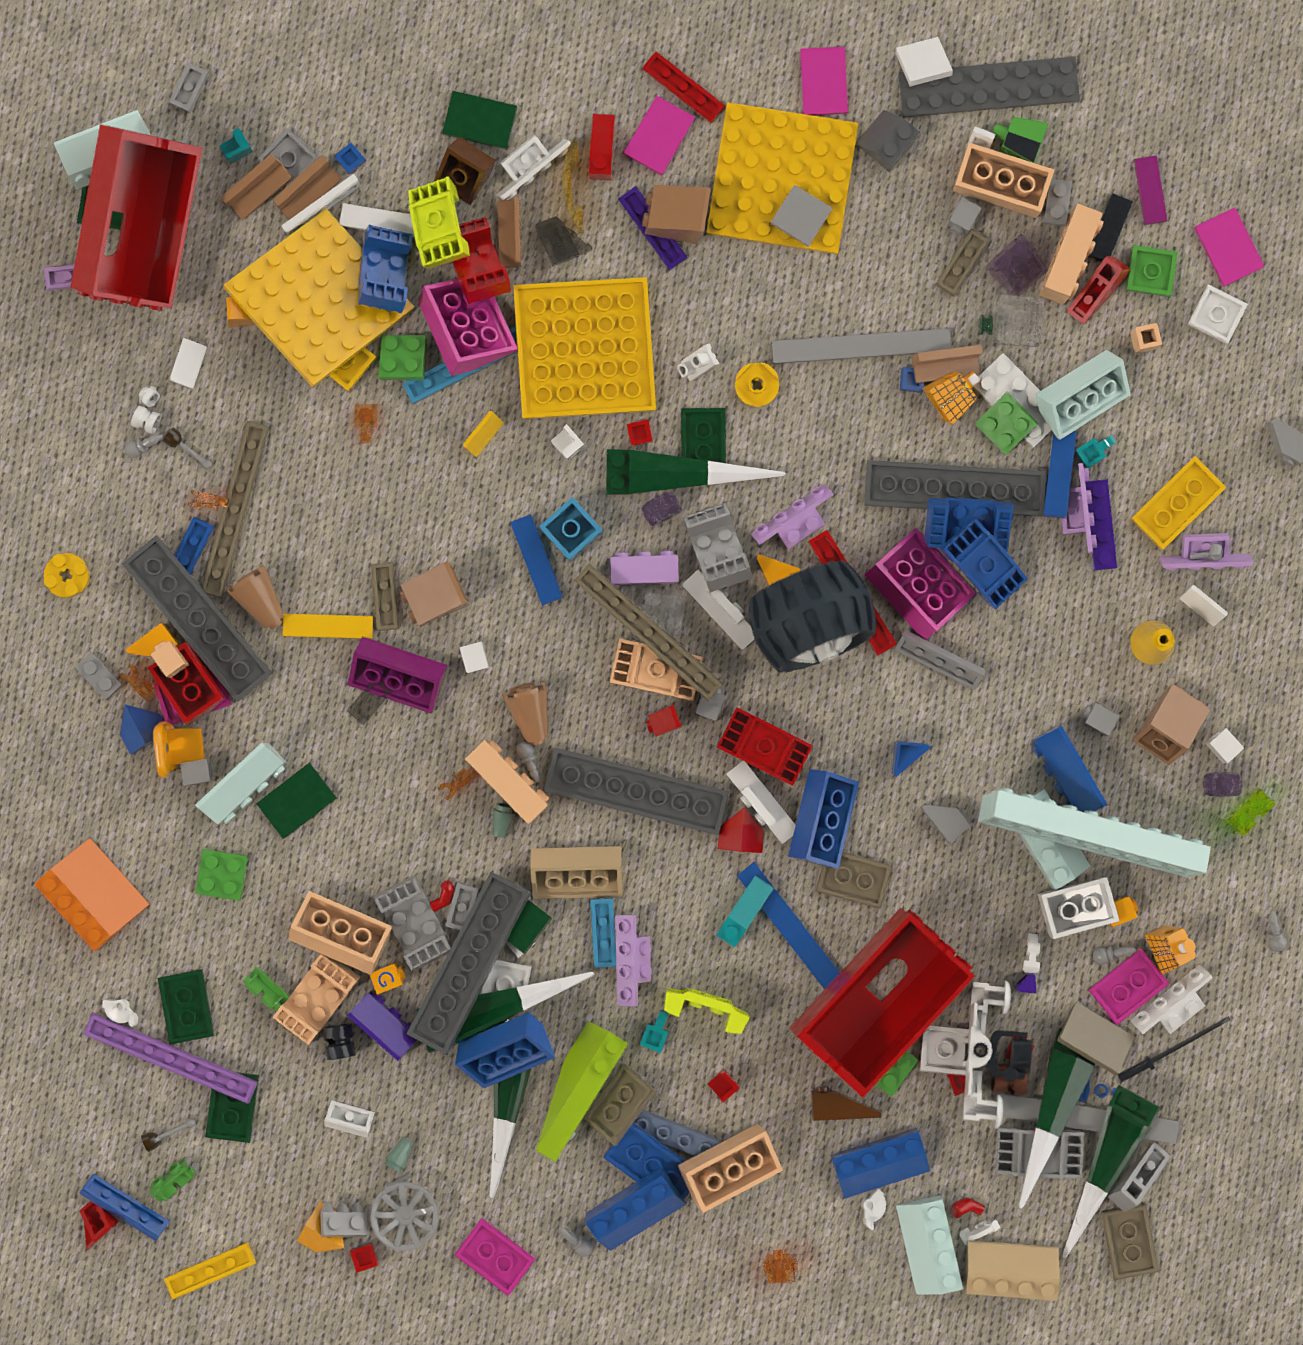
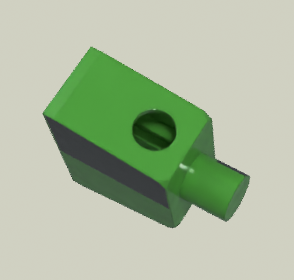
M1012 117L1008 127L996 123L992 133L995 134V138L1003 140L1000 148L1001 152L1034 163L1048 123Z

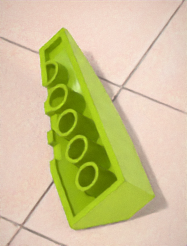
M587 1021L563 1061L538 1140L537 1152L556 1162L626 1048L627 1042Z

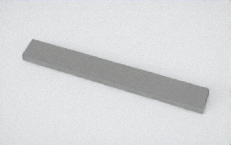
M950 328L772 341L773 364L910 355L920 352L951 349Z
M999 1093L1003 1100V1117L1037 1122L1041 1099ZM1075 1105L1065 1127L1101 1132L1107 1109ZM1156 1117L1145 1139L1176 1144L1179 1121Z

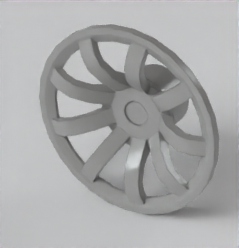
M411 1182L395 1183L383 1189L373 1202L370 1216L371 1226L377 1238L391 1249L398 1251L414 1250L423 1246L434 1235L439 1220L438 1207L433 1196L422 1186ZM399 1188L400 1203L394 1202L387 1193ZM405 1188H412L418 1191L411 1202L406 1200ZM424 1195L429 1200L431 1206L417 1209L415 1205ZM383 1199L393 1208V1211H377L380 1201ZM433 1212L432 1225L422 1221L419 1215ZM376 1218H392L393 1221L382 1230H379ZM415 1224L429 1231L420 1241L414 1229ZM397 1226L399 1229L395 1243H393L383 1235ZM405 1229H408L414 1244L400 1245Z

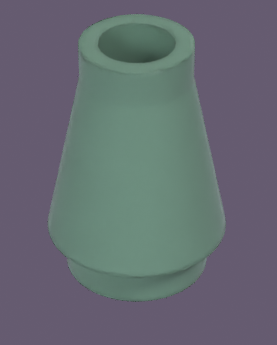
M496 803V807L493 808L492 835L496 837H506L507 830L515 814L509 804Z
M402 1137L387 1155L385 1165L401 1173L402 1169L406 1168L414 1143Z

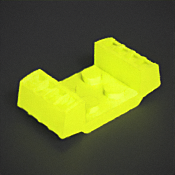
M449 176L408 190L409 210L422 266L429 270L470 256L468 243L461 236L455 202L459 201L456 186Z
M688 987L684 990L666 988L664 1010L674 1016H680L684 1000H688V1005L702 1009V1005L710 1007V1011L719 1015H724V1012L728 1013L724 1029L726 1032L741 1034L750 1018L747 1012L734 1007L731 1000Z

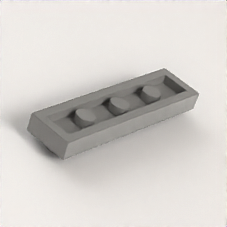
M907 630L904 631L894 649L973 690L976 689L986 671Z

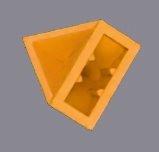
M319 1202L297 1241L315 1252L344 1249L343 1237H321L320 1214L324 1203Z

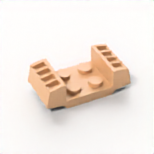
M619 638L610 683L669 695L684 700H694L696 690L644 643ZM692 655L702 664L703 657Z
M323 954L318 956L312 964V968L288 1000L281 1005L272 1017L307 1045L311 1044L361 978L343 963Z

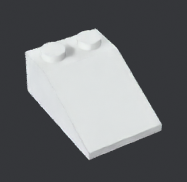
M1107 877L1038 893L1049 937L1052 939L1119 921Z

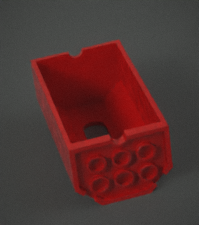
M100 124L70 288L78 290V295L86 296L93 300L103 301L104 299L112 303L121 305L127 303L130 306L139 308L145 306L157 311H162L163 307L172 309L202 147ZM112 211L124 213L117 249L112 255L106 256L104 252Z
M899 908L789 1027L799 1040L862 1098L865 1097L975 977L970 971L973 967L958 954L955 957L954 955L957 952L940 939V936L924 924V921L910 909L905 911ZM892 959L903 960L907 966L905 976L880 1001L866 986Z

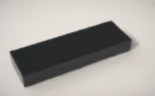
M1114 193L1111 194L1101 221H1104L1102 228L1095 239H1093L1096 243L1091 255H1088L1089 257L1102 262L1106 256L1112 255L1133 201Z

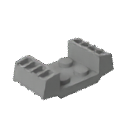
M726 503L683 517L710 593L753 578L748 560L742 551Z
M415 875L375 895L374 900L380 912L384 913L390 926H392V930L405 953L404 958L412 971H416L449 953L452 945Z
M1000 1126L998 1128L996 1174L1026 1176L1035 1130L1017 1129L1013 1126ZM1063 1129L1039 1177L1082 1179L1084 1132Z

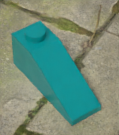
M755 875L716 936L735 948L774 887Z

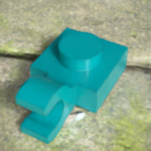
M1112 435L1099 443L1093 438L1076 449L1075 452L1084 466L1090 468L1107 457L1104 450L1115 444L1116 440Z
M660 1010L655 1024H647L640 1046L661 1053L669 1033L668 1030L663 1029L668 1016L667 1012Z

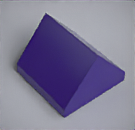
M1027 973L1014 985V988L1019 992L1037 994L1036 976L1033 973Z

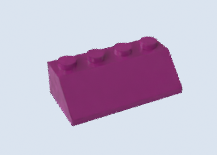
M362 636L353 655L347 685L432 714L445 677L447 665Z

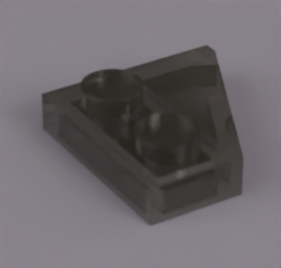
M557 216L535 225L553 267L586 254L593 249L589 243L586 244L582 241L576 232L567 228L564 222Z

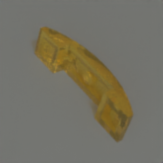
M573 140L567 151L563 166V193L568 214L579 233H584L582 206L573 207L571 167H579L578 141Z

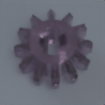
M664 492L646 502L642 507L643 515L651 526L659 525L671 519L681 510L679 501L672 492Z
M1235 772L1207 773L1204 775L1203 781L1204 794L1216 797L1240 795L1243 788L1241 775Z

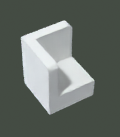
M566 424L563 427L564 430L554 437L551 442L564 458L569 461L585 446Z
M483 642L460 647L467 673L489 669Z
M1221 728L1205 743L1222 763H1229L1244 749L1227 728Z

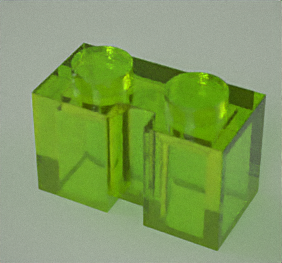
M1253 788L1222 820L1238 836H1245L1257 824L1253 819L1256 816L1264 817L1276 804L1260 788Z

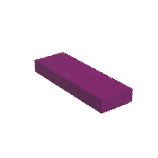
M1157 155L1134 159L1144 225L1167 222Z

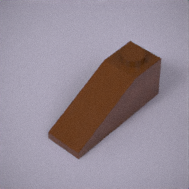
M829 1086L815 1087L816 1091H811L813 1121L881 1118L879 1110L835 1090H829Z

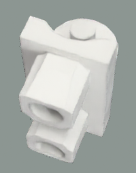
M709 343L680 361L681 364L677 366V369L682 378L688 377L689 381H693L718 365L719 362L715 354L711 352V345Z

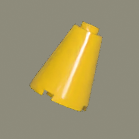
M1156 620L1145 621L1138 625L1132 633L1130 641L1131 650L1135 657L1145 664H1161L1172 655L1175 648V637L1166 624Z

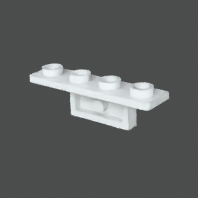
M536 135L530 137L500 162L513 181L497 193L496 196L501 200H509L517 194L516 190L521 185L526 186L531 183L538 171H545L551 166V161L555 157L560 158L569 150L567 147L571 145L570 141L563 139L550 151H547Z
M699 570L683 583L682 586L742 650L755 639L751 626L744 620L742 615L744 610L736 602L732 604L726 598L729 594L724 588L710 593L704 576Z
M742 761L730 770L727 776L742 793L743 796L740 799L747 808L752 806L757 812L754 816L762 826L766 824L782 844L790 839L794 834L796 825L747 763Z
M1198 965L1144 1010L1139 1012L1131 1019V1023L1144 1034L1160 1021L1169 1034L1173 1033L1205 1007L1196 991L1213 978L1212 975L1201 965Z

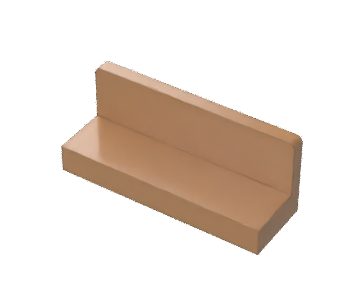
M270 154L220 198L225 204L231 206L241 219H245L292 180V176L280 160Z
M321 155L272 201L290 220L329 192L341 181V177Z
M514 196V200L497 201L499 261L501 266H505V268L522 267L519 196Z
M982 345L915 354L911 357L915 382H932L953 371L960 373L963 377L971 371L979 375L978 356L983 354Z

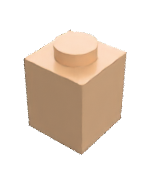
M1157 323L1136 327L1130 332L1135 354L1156 350L1162 345Z
M170 641L159 643L154 647L155 652L150 654L168 678H172L189 666L175 644Z

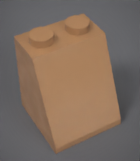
M654 185L652 191H648L645 205H649L648 213H644L642 226H645V234L697 244L704 233L711 188Z
M449 561L401 584L403 590L399 591L404 604L409 603L411 611L408 613L413 624L418 623L420 627L469 606Z
M1172 684L1164 691L1132 741L1170 765L1190 748L1210 708L1205 706L1202 701L1187 694L1181 687Z

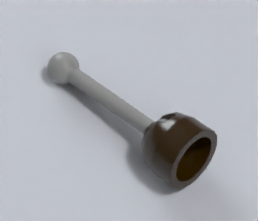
M174 427L169 430L162 440L170 447L180 446L200 461L205 469L211 468L212 463L209 460H204L181 442L182 436Z
M190 1118L187 1120V1123L160 1135L154 1132L141 1135L147 1152L154 1150L159 1146L160 1139L184 1128H192L195 1126L196 1121Z

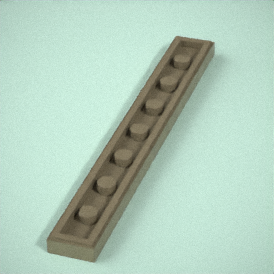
M250 421L246 423L202 584V589L207 595L223 599L269 426Z
M590 563L576 577L574 581L707 701L724 685Z

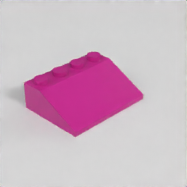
M458 279L423 287L417 301L451 376L473 371L517 351L516 343L495 297L468 304Z
M917 528L864 574L918 635L925 640L941 628L976 594L934 547H928L924 541V535Z

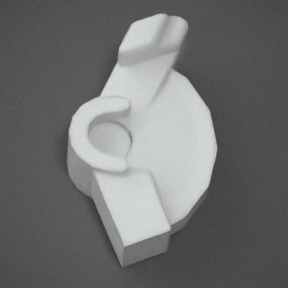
M1029 933L1027 938V960H1024L1023 971L1036 974L1040 969V963L1036 962V956H1039L1040 943H1038V934Z
M126 999L103 1000L102 1008L105 1009L108 1018L113 1022H129L131 1027L138 1024V1016L131 1010Z
M878 1188L868 1198H865L861 1204L864 1209L863 1224L870 1230H874L873 1222L879 1220L886 1210L884 1193Z
M984 1220L975 1225V1229L972 1231L968 1228L962 1230L960 1237L966 1246L968 1240L975 1241V1239L983 1237L988 1233L996 1232L1001 1227L997 1220L988 1222Z

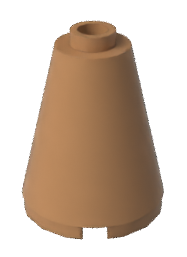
M264 565L237 580V584H231L226 588L228 593L264 628L270 627L272 630L283 623L281 619L284 615Z
M540 681L541 685L535 686L534 682L510 688L511 693L509 694L506 691L502 693L503 699L527 743H531L532 746L544 743V739L548 737L547 686L544 681Z

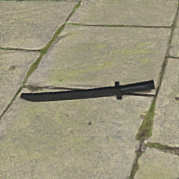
M1230 1017L1222 1019L1151 1059L1149 1056L1144 1057V1061L1117 1074L1120 1081L1124 1082L1148 1068L1151 1070L1155 1069L1153 1063L1228 1022Z

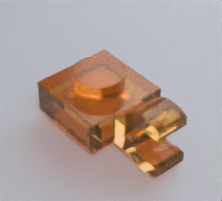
M355 404V428H361L360 441L362 443H371V428H378L377 404Z
M195 490L190 491V494L196 496V500L193 503L188 502L187 505L189 507L198 509L205 504V508L218 510V507L228 508V498L201 493Z
M130 664L129 668L133 671L132 676L128 677L125 673H121V678L129 682L130 686L145 701H151L156 696L153 692L154 686L146 679L143 681L139 679L138 668Z
M463 768L454 776L456 780L452 784L443 783L438 787V790L441 791L444 787L449 788L450 794L445 797L446 800H449L477 775L472 769L466 771Z

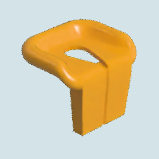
M161 721L154 727L153 741L159 777L166 778L177 768L178 764L205 759L202 728H174L172 724L166 721Z

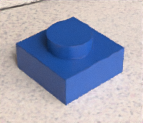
M351 142L334 156L349 175L366 162L365 158Z
M902 367L899 390L922 393L924 382H915L914 368Z

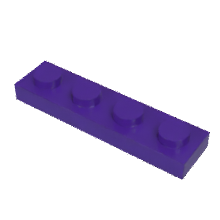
M1108 479L1085 482L1086 491L1091 490L1092 504H1088L1089 513L1093 512L1095 526H1090L1091 535H1096L1097 548H1093L1092 554L1094 571L1116 569L1117 560Z

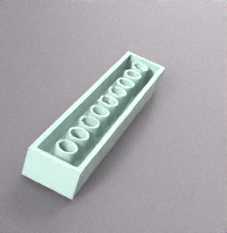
M1000 788L997 791L983 795L978 818L980 823L1186 878L1206 874L1211 847L1203 845L1201 840L1189 839L1187 841L1178 834L1169 833L1165 835L1161 834V830L1156 828H1140L1138 823L1127 822V824H1124L1115 817H1098V813L1093 811H1085L1083 813L1077 811V807L1057 806L1055 801L1043 799L1042 801L1035 800V796L1030 794H1021L1020 796L1013 794V790L1008 788Z

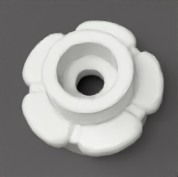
M154 386L150 388L144 387L139 393V402L147 407H152L158 401L160 394Z

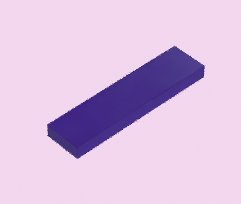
M637 186L618 198L621 205L669 271L688 258L676 240L645 234V226H642L644 213H648L649 205H645L646 199Z

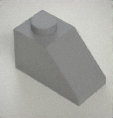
M1274 418L1268 423V428L1277 456L1281 457V462L1293 467V465L1301 464L1303 462V433Z
M924 804L920 807L947 843H951L971 827L968 823L970 818L963 809L959 811L957 808Z

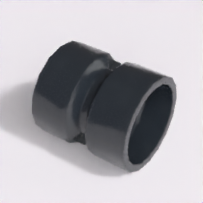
M352 1023L322 1028L324 1041L328 1042V1045L325 1047L327 1060L343 1059L356 1055L355 1044L350 1040L353 1037Z

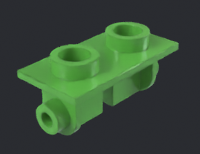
M257 966L243 980L246 984L245 987L255 996L260 992L264 994L260 1000L270 1010L273 1009L277 1012L281 1005L290 997L283 988L274 983Z
M185 1158L180 1162L173 1163L163 1177L158 1176L153 1180L150 1187L152 1198L156 1197L159 1202L167 1201L178 1191V1188L173 1185L174 1183H177L182 1188L194 1178L193 1175L196 1172L191 1166L187 1168Z

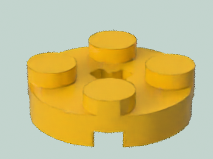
M749 363L742 367L735 381V390L738 398L747 406L755 408L770 404L776 398L779 390V379L776 371L766 363ZM753 380H761L762 389L753 390L751 382Z
M71 553L56 554L45 566L44 584L56 596L63 598L76 596L83 592L89 583L90 574L84 560L77 555ZM69 569L72 579H67L64 582L61 573Z

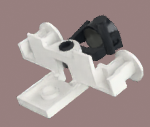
M1005 981L1004 987L989 986V983L973 982L969 1029L929 1026L922 1037L920 1071L966 1076L963 1121L979 1122L980 1119L993 1120L994 1127L997 1129L1000 1127L1003 1117L1002 1097L997 1094L996 1101L981 1100L983 1071L972 1069L980 1068L988 1062V1069L992 1076L1003 1077V1080L1007 1083L1016 1079L1024 1080V1073H1030L1032 1040L1026 1039L1028 1032L996 1030L991 1035L989 1041L985 1036L988 1005L1002 1006V1014H1006L1011 1000L1010 984ZM1003 1036L1015 1037L1012 1039L1010 1068L1001 1072L996 1062V1050L999 1039ZM965 1044H969L967 1061H964ZM982 1048L984 1050V1054H978L976 1049Z

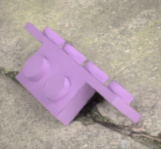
M1079 463L1081 487L1070 488L1067 519L1062 518L1063 534L1086 532L1088 553L1093 554V548H1097L1096 535H1091L1090 526H1095L1093 512L1089 513L1088 504H1092L1091 490L1086 491L1085 482L1090 481L1089 470L1084 468L1083 463Z
M825 485L814 488L809 495L803 499L796 500L787 510L777 513L766 524L759 525L751 533V536L760 545L778 533L786 548H791L825 525L815 507L834 494Z
M1228 533L1183 534L1181 556H1159L1162 567L1172 571L1179 568L1199 570L1201 567L1222 569L1227 566H1233L1234 568L1242 569L1246 566H1253V560L1249 554H1228L1230 539ZM1212 544L1222 546V557L1218 561H1213L1209 558L1190 560V554L1210 551Z
M616 915L618 1006L636 1007L638 1006V983L651 981L650 936L636 937V915Z

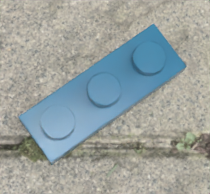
M613 898L591 899L594 968L616 967Z

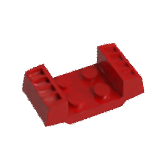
M486 217L459 224L461 236L468 243L470 256L452 261V265L468 304L504 293H510V279L505 266H501L491 240L490 226Z
M736 707L717 745L718 749L792 786L813 745Z

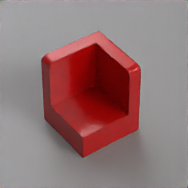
M724 1068L707 1083L718 1095L722 1103L740 1088L739 1084Z

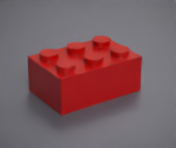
M184 642L177 649L189 666L172 678L166 677L156 662L147 668L183 722L191 725L226 701L227 698L193 648Z

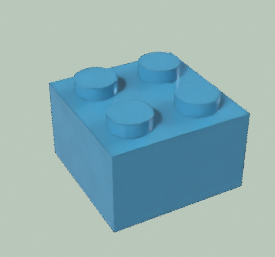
M573 497L539 526L540 530L569 562L603 533L600 526Z

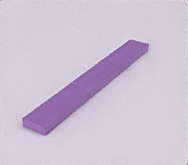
M92 1013L83 1034L247 1104L250 1103L258 1081L95 1013Z

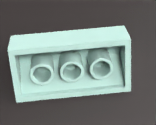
M138 110L102 123V125L151 135ZM100 125L54 142L66 173L76 190L89 185Z
M1105 350L1035 395L1039 412L1055 436L1061 440L1131 394L1123 359Z
M261 743L195 806L215 823L222 824L224 822L228 824L236 816L234 812L239 807L244 809L251 803L252 799L250 797L256 791L261 793L268 787L267 781L272 776L277 778L284 772L285 768L283 766L287 762L269 743Z
M1045 789L1033 795L1035 800H1051ZM1019 833L1051 889H1059L1090 867L1081 849Z
M938 1195L896 1205L916 1295L945 1294L963 1290L941 1196Z

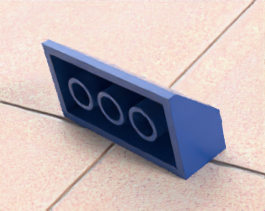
M1055 726L1032 739L1034 745L1031 748L1037 757L1041 756L1044 760L1043 769L1049 777L1053 776L1056 784L1054 787L1060 796L1064 795L1068 802L1065 805L1077 807V811L1083 813L1085 811L1094 812L1108 805L1062 726Z
M809 769L789 857L839 869L858 790V781L828 771Z
M528 1012L459 1043L455 1065L482 1088H486L554 1059L555 1053L543 1024Z
M917 1128L830 1155L844 1199L930 1172L926 1152Z
M660 1167L586 1212L585 1224L595 1239L611 1251L687 1205L664 1168Z

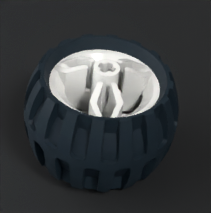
M844 561L827 562L793 573L760 590L750 599L749 615L753 636L764 657L779 673L801 670L835 659L868 641L876 633L875 610L869 590L854 568Z

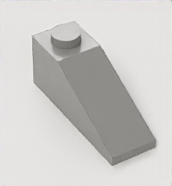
M1153 1141L1116 1182L1107 1197L1123 1211L1137 1207L1171 1156Z

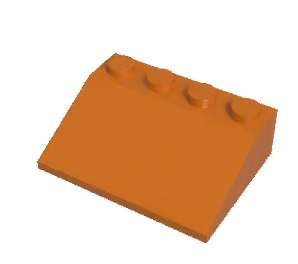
M91 838L77 847L34 883L38 890L93 951L100 950L150 905Z

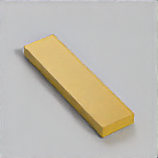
M283 614V636L361 639L363 636L373 639V616Z
M246 1242L164 1278V1281L173 1300L256 1264V1260L249 1243Z

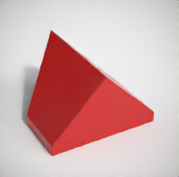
M744 807L720 826L717 849L762 853L764 830Z
M89 1201L79 1210L84 1221L86 1251L119 1223L113 1214L92 1201Z

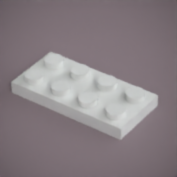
M1002 353L978 377L980 382L973 388L991 406L1008 391L1039 423L1023 438L1034 448L1051 431V428L1039 412L1035 394L1040 392V390Z

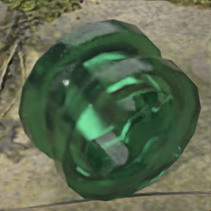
M980 315L979 334L987 333L992 335L993 316L989 315L986 318L984 315Z

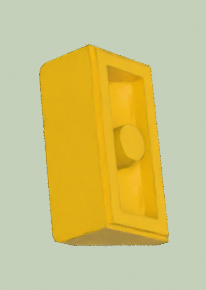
M489 411L463 443L464 448L477 457L504 424L503 421L495 413Z

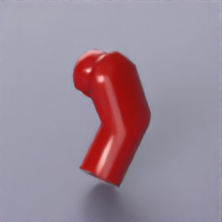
M451 881L442 882L440 897L429 902L433 912L452 903L455 886L452 885Z
M965 1197L956 1201L950 1211L951 1215L955 1218H960L969 1211L981 1216L985 1205Z

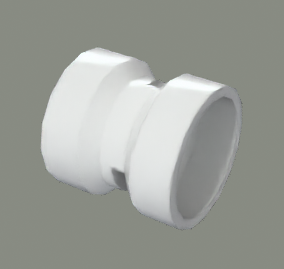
M138 406L133 414L131 426L138 429L143 428L147 433L153 435L157 430L153 427L155 421L160 422L161 414L149 412L147 408Z

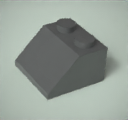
M883 110L855 144L890 172L917 140L920 131L904 118Z

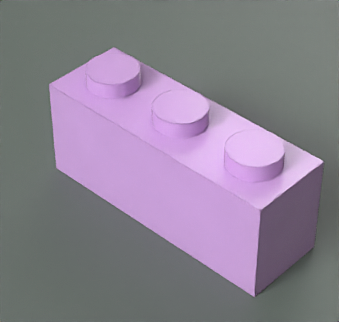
M662 551L660 556H651V552H638L637 556L628 557V553H615V557H610L611 583L614 586L679 583L678 555H673V551Z

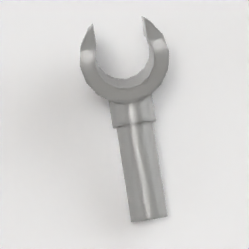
M1212 544L1210 551L1190 554V560L1209 558L1213 561H1218L1222 557V546Z
M409 1171L398 1180L386 1184L384 1189L392 1184L405 1182L412 1177V1174ZM392 1190L387 1195L392 1197L398 1194V1190Z

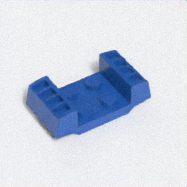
M368 225L365 230L361 256L358 305H366L398 313L403 312L408 293V287H405L407 256L412 247L413 234Z
M928 498L924 541L928 547L941 548L971 518H976L1007 552L1014 504L985 499Z
M971 518L940 548L946 558L957 565L978 589V594L995 610L1028 580L1016 562L976 518Z

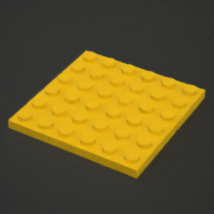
M727 102L706 234L838 255L859 123ZM794 185L832 207L830 214L809 247L771 225V221Z
M327 209L312 218L223 286L225 291L312 388L414 310L413 304L408 299L402 313L358 305L362 248L343 226L339 225V222Z
M647 277L513 285L522 419L656 411Z

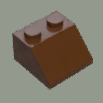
M458 137L447 147L433 182L449 176L456 186L458 198L471 205L489 178L496 159Z

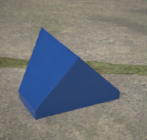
M125 704L120 736L130 755L154 743V727L164 720L158 713Z
M895 741L892 774L897 777L931 747L924 743Z

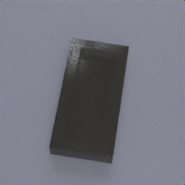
M381 681L377 684L386 691L384 693L386 695L381 697L369 693V689L376 684L370 683L367 686L368 689H365L347 709V712L362 725L366 724L387 699L386 696L392 693V690Z

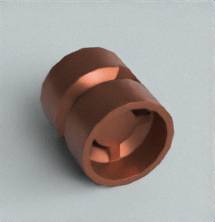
M997 1063L998 1069L1001 1072L1009 1068L1007 1064ZM1024 1073V1080L1016 1079L1009 1083L1005 1082L1003 1077H995V1080L991 1079V1092L1005 1094L1009 1091L1011 1095L1024 1096L1027 1089L1028 1074Z

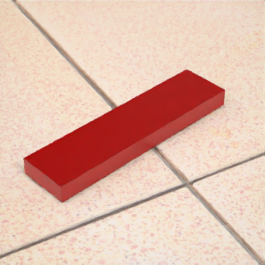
M657 51L654 52L642 67L644 72L711 124L725 108L722 102Z

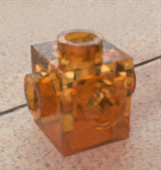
M786 1249L773 1250L772 1255H766L764 1272L766 1275L768 1274V1283L796 1282L795 1272L798 1271L797 1259L794 1258V1254H789Z

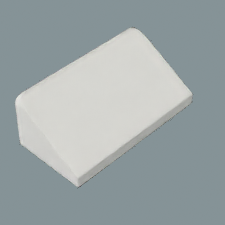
M183 338L170 381L193 389L207 347Z
M1195 585L1189 586L1179 598L1212 626L1217 625L1228 614L1226 610Z
M331 1100L324 1126L368 1138L375 1112Z

